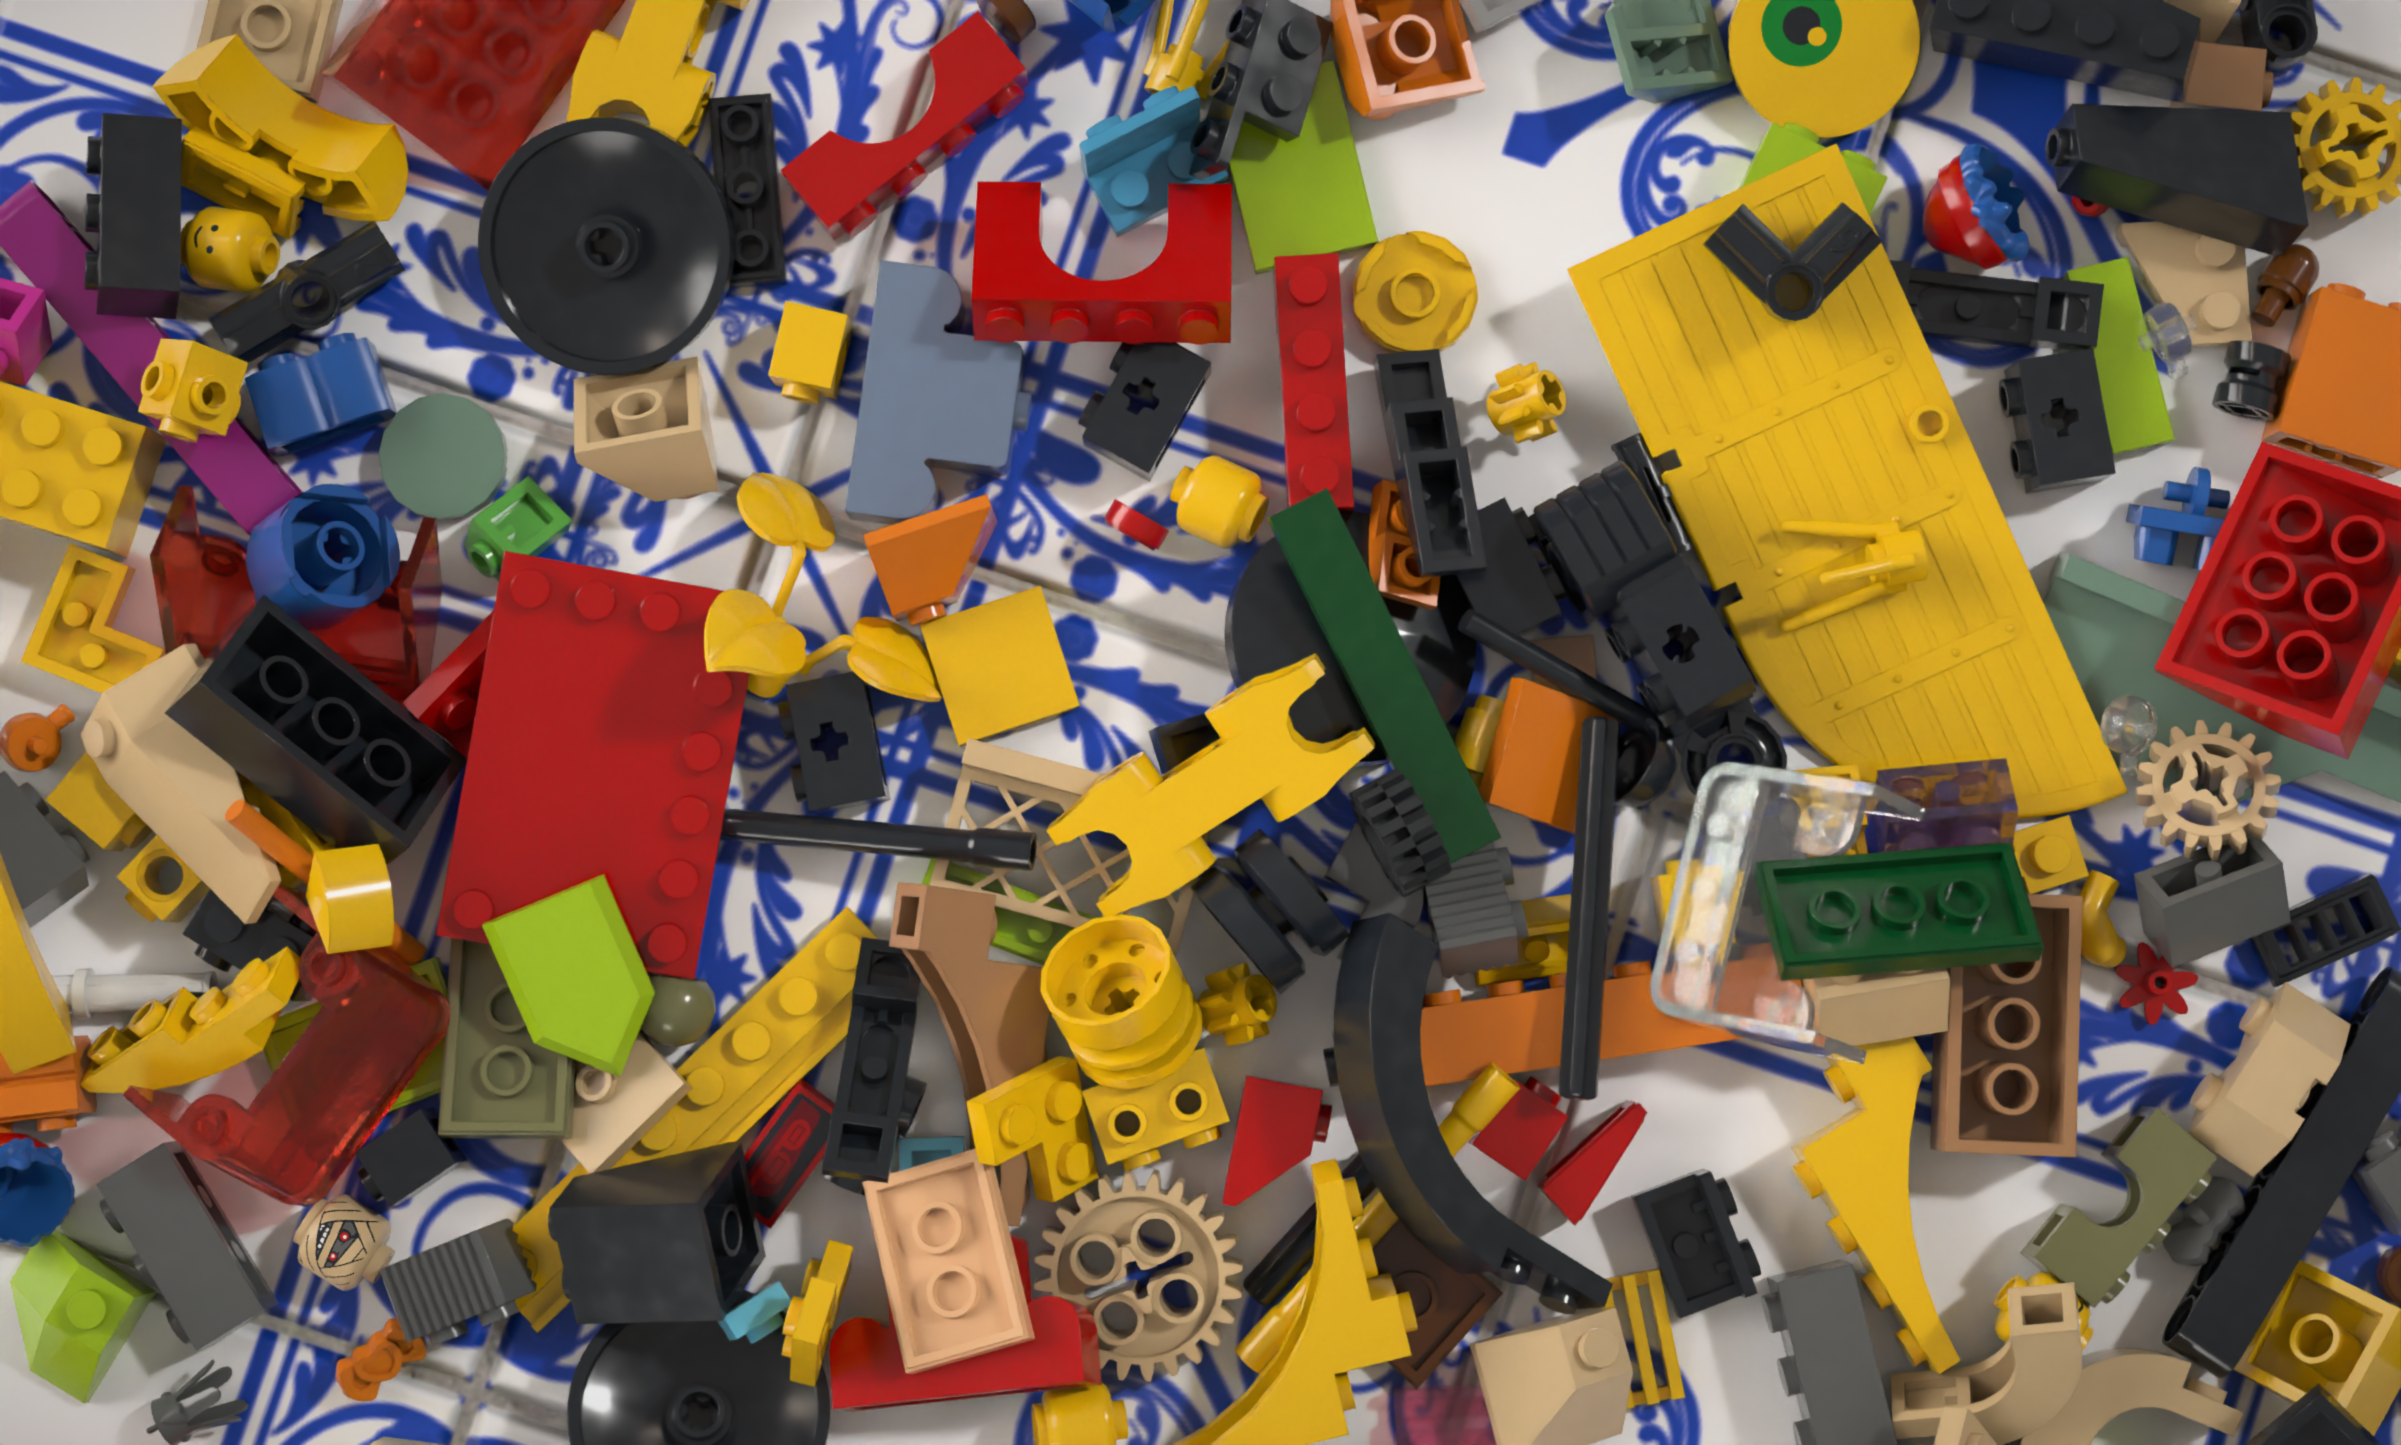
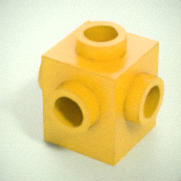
M161 339L155 359L147 367L142 377L141 392L143 397L138 412L160 420L161 424L158 431L180 440L197 443L199 434L226 436L229 425L234 421L240 409L241 396L239 391L248 362L195 341Z

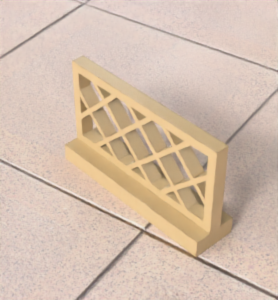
M968 738L961 762V772L945 828L960 829L963 818L970 830L977 829L966 809L972 782L998 788L1011 809L1010 812L982 828L997 829L1016 818L1024 832H1031L1022 816L1023 813L1044 801L1061 805L1065 812L1104 774ZM1008 791L1029 796L1033 799L1017 807ZM1210 831L1201 836L1206 844ZM1080 835L1079 838L1096 867L1062 886L1044 854L1056 847V844L1053 840H1050L1039 846L1037 842L1036 858H1039L1056 890L1034 903L1020 900L1016 897L1005 877L1014 871L1012 869L992 868L993 874L972 886L946 880L951 861L937 859L930 885L996 895L995 907L1077 928L1092 919L1078 914L1067 892L1099 873L1109 888L1113 882L1106 869L1129 857L1130 854L1127 848L1101 863L1086 835ZM1198 876L1182 886L1178 903L1172 893L1166 896L1175 913L1168 939H1166L1174 955H1177L1194 894L1190 887L1197 882ZM999 880L1007 896L986 891L983 888ZM1061 896L1070 913L1044 905ZM1129 910L1122 912L1123 915L1132 916Z

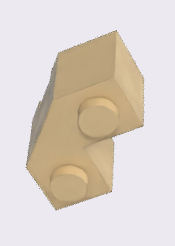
M2287 982L2268 1000L2261 996L2258 997L2248 1007L2239 1023V1029L2244 1031V1036L2237 1058L2219 1076L2209 1073L2194 1091L2190 1105L2196 1109L2188 1133L2197 1141L2254 1177L2292 1140L2305 1119L2296 1114V1112L2308 1099L2311 1089L2318 1082L2322 1085H2327L2339 1067L2351 1024Z

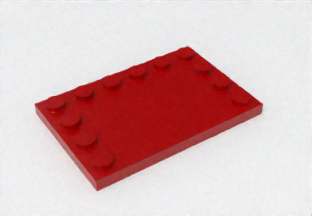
M504 551L436 931L437 936L490 944L483 930V923L604 874L646 971L695 979L750 676L749 673L738 671L708 672L706 670L704 653L705 622L710 606L724 590Z

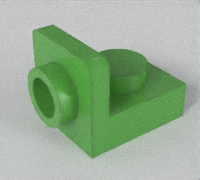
M528 476L472 519L464 545L474 567L482 575L488 578L494 577L499 582L504 551L538 556L569 531L572 520Z

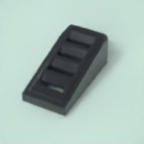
M2373 874L2358 875L2289 908L2291 923L2249 939L2273 987H2278L2285 982L2292 981L2401 932V928L2376 877ZM2352 897H2355L2369 925L2365 929L2362 928L2349 901ZM2330 907L2333 908L2347 936L2338 941L2323 911ZM2305 918L2308 919L2322 947L2321 950L2313 953L2298 922ZM2282 928L2299 959L2290 965L2273 933Z

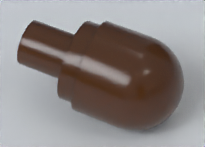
M2292 244L2283 255H2272L2258 277L2259 283L2256 287L2261 299L2251 313V317L2257 323L2265 327H2273L2283 310H2294L2298 304L2304 302L2315 284L2320 270L2317 256L2311 249L2304 245Z

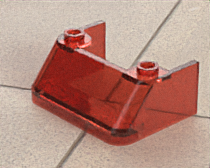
M179 486L150 553V561L166 655L183 644L195 643L204 659H206L229 627L256 602L255 591L252 588L247 572V550L231 538L200 534L192 486ZM423 517L408 561L400 560L399 570L394 581L374 603L334 627L322 630H309L406 710L408 709L403 702L430 675L442 596L436 518Z
M279 884L273 896L317 931L301 955L299 977L306 991L322 1003L323 1006L246 1110L234 1099L218 1094L204 1095L191 1104L180 1094L151 1090L130 1085L122 1096L195 1157L283 1204L310 1206L316 1204L328 1194L356 1156L355 1152L361 1149L442 1039L450 1023V1007L447 999L438 989L385 947L327 954L308 904L306 892Z

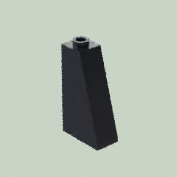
M2072 104L2057 126L2048 133L2045 155L2048 165L2054 167L2057 192L2269 255H2283L2309 226L2290 112Z

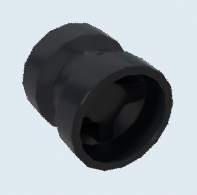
M2230 341L2223 361L2228 371L2225 380L2216 386L2212 405L2222 412L2256 421L2274 420L2280 402L2275 392L2278 382L2287 376L2292 357L2285 351L2270 345L2252 341Z

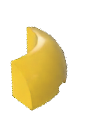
M238 34L217 39L196 49L175 63L152 86L171 112L178 119H182V124L189 131L194 126H197L307 182L306 191L302 196L323 203V214L356 221H389L396 213L405 195L409 170L405 145L395 123L376 124L357 121L325 110L310 102L275 77L253 55Z

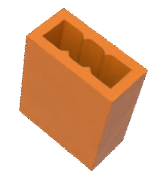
M2330 283L2327 288L2322 286L2309 294L2301 305L2287 351L2292 357L2287 376L2278 382L2275 392L2280 399L2274 420L2266 421L2261 441L2378 478H2384L2401 470V303L2391 302L2387 307L2364 300L2366 293L2359 288L2346 284Z

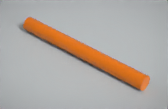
M243 799L235 801L226 811L225 820L308 885L313 855ZM394 921L392 946H385V948L408 966H413L422 959L426 947Z

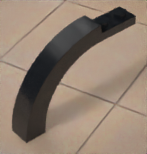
M1391 913L1353 921L1343 951L1336 985L1334 1054L1339 1089L1349 1127L1359 1154L1387 1204L1420 1243L1459 1274L1491 1272L1506 1282L1526 1285L1540 1294L1538 1300L1542 1305L1563 1314H1575L1576 1309L1605 1307L1613 1283L1517 1225L1494 1208L1466 1178L1451 1155L1439 1131L1424 1081L1420 1036L1422 1004L1427 979L1439 945Z

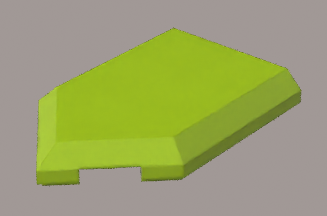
M602 874L483 923V930L533 1043L621 1077L655 995V990L605 875Z

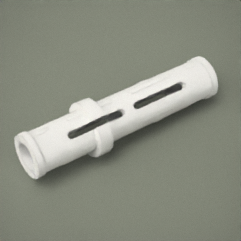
M77 968L73 975H52L68 1006L69 1013H73L76 1019H91L95 1012H137L149 1000L155 998L161 1002L182 987H185L199 999L205 992L211 989V986L218 985L215 971H206V973L95 974L92 968Z

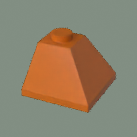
M987 494L863 534L891 614L897 622L908 618L911 627L920 626L921 624L947 616L944 606L958 602L998 523Z

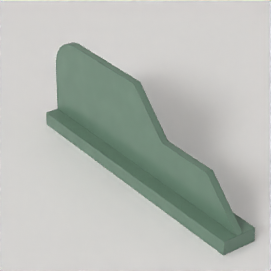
M2059 552L2050 573L2053 579L2043 599V603L2118 769L2138 776L2140 762L2153 763L2149 758L2150 745L2156 741L2169 748L2170 730L2175 726L2189 737L2194 735L2197 720H2204L2209 734H2218L2224 722L2231 723L2232 727L2231 739L2239 742L2249 733L2256 736L2252 751L2254 756L2265 752L2272 754V766L2266 774L2279 775L2281 778L2280 786L2322 770L2401 803L2400 690L2383 684L2348 760L2285 737L2155 671L2154 667L2185 601L2074 555ZM2176 766L2171 769L2165 778L2163 788L2170 790L2172 784L2180 781L2177 777L2178 769ZM2197 782L2196 792L2205 789L2203 784L2199 785ZM2251 787L2245 789L2244 796L2236 799L2238 803L2252 797ZM2219 789L2210 791L2212 796H2217L2218 798Z

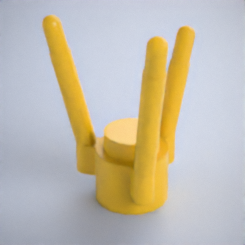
M1174 0L1161 1L1151 54L1142 72L1143 75L1148 77L1144 87L1148 93L1154 95L1172 86H1177L1179 92L1194 86L1200 99H1207L1211 77L1219 64L1224 61L1230 42L1228 40L1205 71L1200 69L1204 58L1191 51L1210 0L1194 1L1178 45L1169 44L1166 53Z
M1784 520L1781 523V529L1786 533L1875 539L1876 543L1866 545V563L1825 572L1820 576V581L1824 585L1870 577L1874 584L1783 620L1780 623V629L1785 633L1880 596L1907 591V583L1926 580L1928 576V560L1921 533L1918 530L1900 532L1897 521L1874 525Z

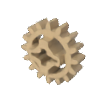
M2197 720L2194 735L2189 737L2175 726L2170 730V747L2168 748L2164 744L2154 741L2150 745L2149 758L2153 763L2140 762L2137 780L2144 783V785L2136 789V805L2150 806L2144 812L2143 825L2145 828L2162 825L2160 844L2163 847H2167L2176 839L2183 841L2184 857L2189 859L2194 855L2198 846L2207 847L2208 855L2212 861L2219 860L2222 845L2229 844L2238 855L2244 853L2247 844L2246 833L2262 840L2266 835L2268 826L2264 818H2275L2279 801L2273 798L2272 795L2279 793L2281 778L2279 775L2266 774L2272 766V754L2265 752L2254 756L2252 751L2256 736L2251 733L2244 736L2239 742L2231 739V723L2224 722L2218 734H2209L2204 720ZM2176 766L2178 769L2177 777L2180 781L2172 784L2170 791L2164 794L2163 783L2171 769ZM2197 782L2199 785L2203 784L2205 789L2196 792ZM2251 787L2252 800L2247 809L2240 815L2237 810L2238 802L2236 799L2244 796L2245 789ZM2219 789L2218 798L2217 796H2212L2210 791Z

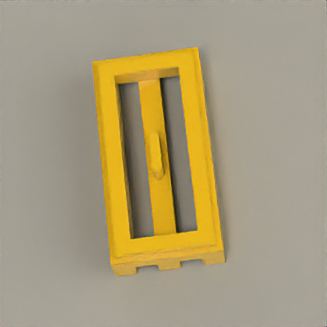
M194 126L183 137L181 149L182 186L225 208L249 211L262 215L269 223L272 232L288 240L300 228L301 218L297 215L303 210L304 200L300 199V197L306 191L307 182L197 126Z
M1655 1268L1604 1278L1613 1283L1606 1305L1602 1308L1615 1307L1612 1291L1620 1289L1624 1291L1643 1387L1642 1390L1631 1391L1630 1386L1626 1409L1634 1408L1636 1405L1660 1403V1401L1667 1399L1685 1398L1660 1269ZM1645 1284L1648 1287L1667 1385L1662 1386L1656 1385L1637 1286Z

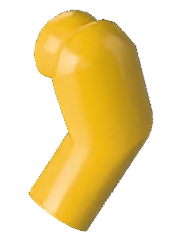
M2090 870L2089 876H2087L2078 895L2083 896L2081 954L2093 965L2112 968L2123 961L2127 952V945L2124 939L2119 937L2107 914V910L2120 882L2106 874Z

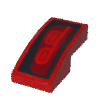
M803 1079L792 1089L744 1155L754 1199L756 1218L770 1229L778 1222L809 1176L824 1159L832 1109L835 1108V1103Z

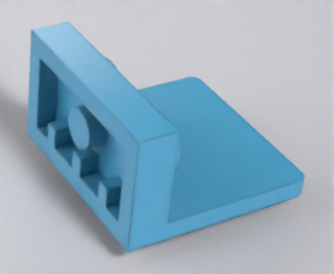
M1172 86L1155 93L1144 101V111L1122 121L1120 115H1114L1096 123L1086 131L1088 139L1079 144L1083 173L1116 237L1168 212V183L1224 184L1229 181V175L1226 170L1203 180L1189 175L1195 155L1190 150L1191 141L1201 123L1200 97L1194 86L1179 92L1177 86Z

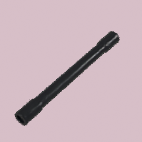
M730 808L725 809L720 840L969 862L979 867L1024 871L1033 870L1037 854V836L1035 832L990 828L965 830Z

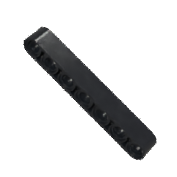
M2392 966L2385 967L2367 988L2348 1020L2351 1026L2339 1067L2327 1085H2322L2318 1082L2311 1089L2308 1099L2296 1112L2305 1120L2292 1140L2256 1174L2244 1194L2245 1212L2235 1217V1224L2232 1229L2222 1235L2218 1248L2210 1251L2208 1262L2201 1266L2165 1328L2162 1338L2165 1346L2219 1379L2226 1377L2244 1355L2401 1091V972Z

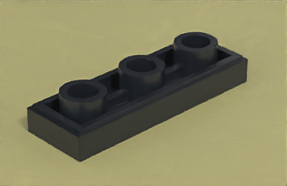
M771 93L708 98L714 179L727 203L735 239L734 266L729 288L788 283L773 97ZM753 181L757 183V190L752 196L742 198L737 195V189L743 182Z

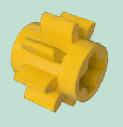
M1536 362L1525 366L1519 363L1495 374L1500 388L1488 394L1486 406L1489 418L1497 431L1503 435L1513 434L1517 444L1529 439L1534 442L1558 431L1553 418L1565 411L1566 396L1563 386L1555 374L1549 370L1539 372Z
M1248 963L1232 966L1204 977L1209 989L1202 991L1198 998V1004L1202 1010V1025L1210 1034L1216 1036L1224 1034L1226 1046L1232 1047L1270 1033L1266 1021L1271 1020L1276 1013L1277 997L1272 984L1267 978L1260 974L1250 976Z

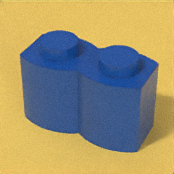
M354 333L334 335L319 342V351L306 358L296 360L293 353L275 355L260 361L257 364L259 372L244 378L267 448L277 457L296 453L323 444L338 436L355 433L393 419L397 410L375 345L368 338L356 339Z

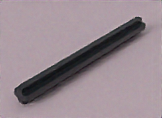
M1602 716L1584 719L1581 731L1559 1076L1560 1096L1578 1101L1593 1100L1598 1094L1620 740L1619 721Z

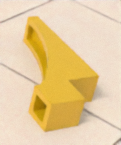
M1914 1037L1824 1051L1822 1054L1830 1065L1829 1068L1823 1071L1827 1083L1841 1103L1845 1104L1851 1100L1856 1108L1791 1147L1799 1160L1797 1164L1791 1167L1792 1171L1806 1194L1812 1200L1818 1196L1822 1197L1833 1215V1218L1825 1222L1826 1226L1843 1253L1848 1255L1855 1251L1868 1273L1861 1276L1860 1281L1875 1306L1880 1311L1889 1306L1902 1328L1895 1332L1894 1336L1908 1360L1914 1367L1923 1362L1927 1369L1941 1374L1960 1362L1961 1359L1939 1320L1923 1277L1913 1235L1908 1189L1909 1143L1917 1093L1922 1075L1933 1068Z

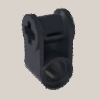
M2241 0L2238 8L2244 47L2267 49L2265 70H2271L2273 77L2286 74L2313 48L2317 40L2318 26L2316 24L2313 0ZM2269 30H2279L2285 33L2291 41L2292 50L2287 51L2276 47L2270 39Z

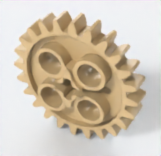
M1132 1169L1125 1172L1122 1187L1117 1189L1106 1174L1101 1175L1098 1180L1099 1196L1097 1197L1084 1187L1076 1190L1074 1194L1080 1210L1077 1211L1064 1204L1058 1207L1055 1213L1065 1226V1229L1046 1226L1042 1237L1054 1246L1055 1250L1039 1251L1034 1260L1036 1264L1051 1270L1050 1274L1036 1279L1034 1289L1042 1292H1052L1053 1296L1076 1301L1090 1311L1097 1327L1100 1370L1109 1359L1116 1361L1118 1380L1122 1381L1126 1378L1131 1364L1140 1365L1142 1375L1145 1381L1148 1382L1152 1380L1156 1363L1162 1362L1172 1376L1177 1375L1180 1368L1179 1355L1181 1353H1184L1195 1364L1200 1363L1203 1353L1198 1341L1202 1339L1211 1345L1218 1346L1222 1340V1335L1213 1322L1233 1324L1236 1313L1222 1301L1239 1299L1243 1292L1242 1286L1227 1280V1276L1241 1272L1244 1267V1260L1225 1257V1252L1237 1244L1238 1236L1237 1234L1218 1236L1216 1231L1224 1221L1226 1213L1222 1210L1205 1216L1201 1212L1208 1195L1205 1191L1188 1201L1182 1197L1185 1188L1184 1178L1180 1177L1168 1191L1161 1188L1160 1171L1155 1169L1146 1186L1138 1185L1136 1175ZM1156 1218L1166 1221L1174 1230L1175 1241L1165 1248L1150 1246L1141 1235L1140 1228L1142 1223ZM1091 1241L1105 1243L1114 1254V1265L1105 1270L1090 1268L1082 1259V1245ZM1183 1252H1190L1193 1255V1260L1189 1263L1172 1265L1156 1270L1152 1273L1146 1288H1142L1139 1281L1133 1279L1121 1283V1285L1115 1286L1104 1294L1093 1298L1085 1294V1289L1088 1287L1112 1283L1124 1278L1131 1266V1262L1136 1261L1141 1270H1147ZM1181 1279L1188 1281L1196 1289L1198 1301L1187 1308L1174 1307L1165 1298L1163 1287L1172 1280ZM1112 1302L1127 1303L1135 1311L1138 1322L1134 1327L1127 1330L1115 1329L1106 1321L1103 1311L1104 1307Z

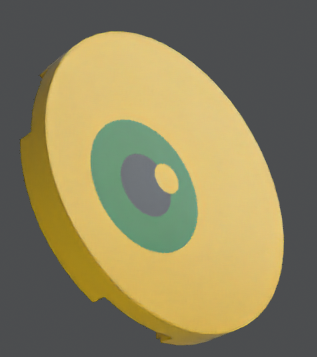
M1738 0L1728 29V50L1732 73L1741 95L1750 107L1771 124L1776 123L1783 127L1785 123H1794L1809 129L1819 138L1838 137L1854 133L1873 124L1884 116L1898 102L1913 77L1920 50L1919 21L1912 0Z

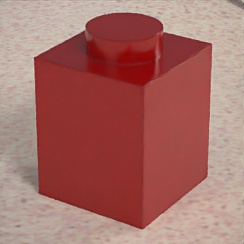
M1532 1076L1528 1078L1524 1085L1514 1080L1520 1087L1517 1093L1482 1131L1474 1134L1468 1141L1469 1144L1524 1181L1527 1180L1569 1117L1556 1108L1562 1097Z

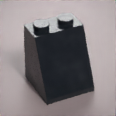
M727 1142L574 1177L549 1208V1233L551 1238L558 1243L563 1264L562 1288L565 1296L571 1299L577 1324L723 1321L766 1257L741 1142Z

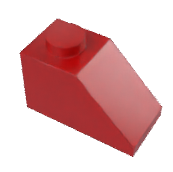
M1251 1075L1245 1076L1222 1204L1237 1206L1310 1156L1314 1141L1326 1142L1332 1105L1321 1103L1323 1090Z

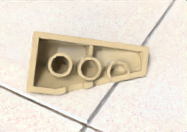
M195 643L183 644L105 690L80 736L86 752L95 761L106 783L244 924L256 923L282 880L275 859L225 820L226 811L235 801L239 799L245 801L240 785L239 772L165 714L166 710L205 660ZM250 805L260 813V809L258 807Z

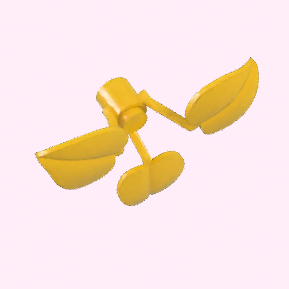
M753 472L742 483L737 493V504L740 514L748 527L764 540L778 546H791L792 559L772 608L764 599L745 590L729 589L716 597L708 611L704 629L706 670L708 672L738 671L749 673L747 689L760 697L773 698L781 692L792 676L798 673L808 675L815 664L837 651L848 650L847 663L850 669L871 686L905 698L925 702H940L943 697L927 650L909 630L888 619L880 617L860 618L852 628L853 636L840 635L809 655L806 654V640L797 628L787 624L782 615L805 560L806 548L825 552L833 545L835 539L833 519L824 504L802 485L782 476Z

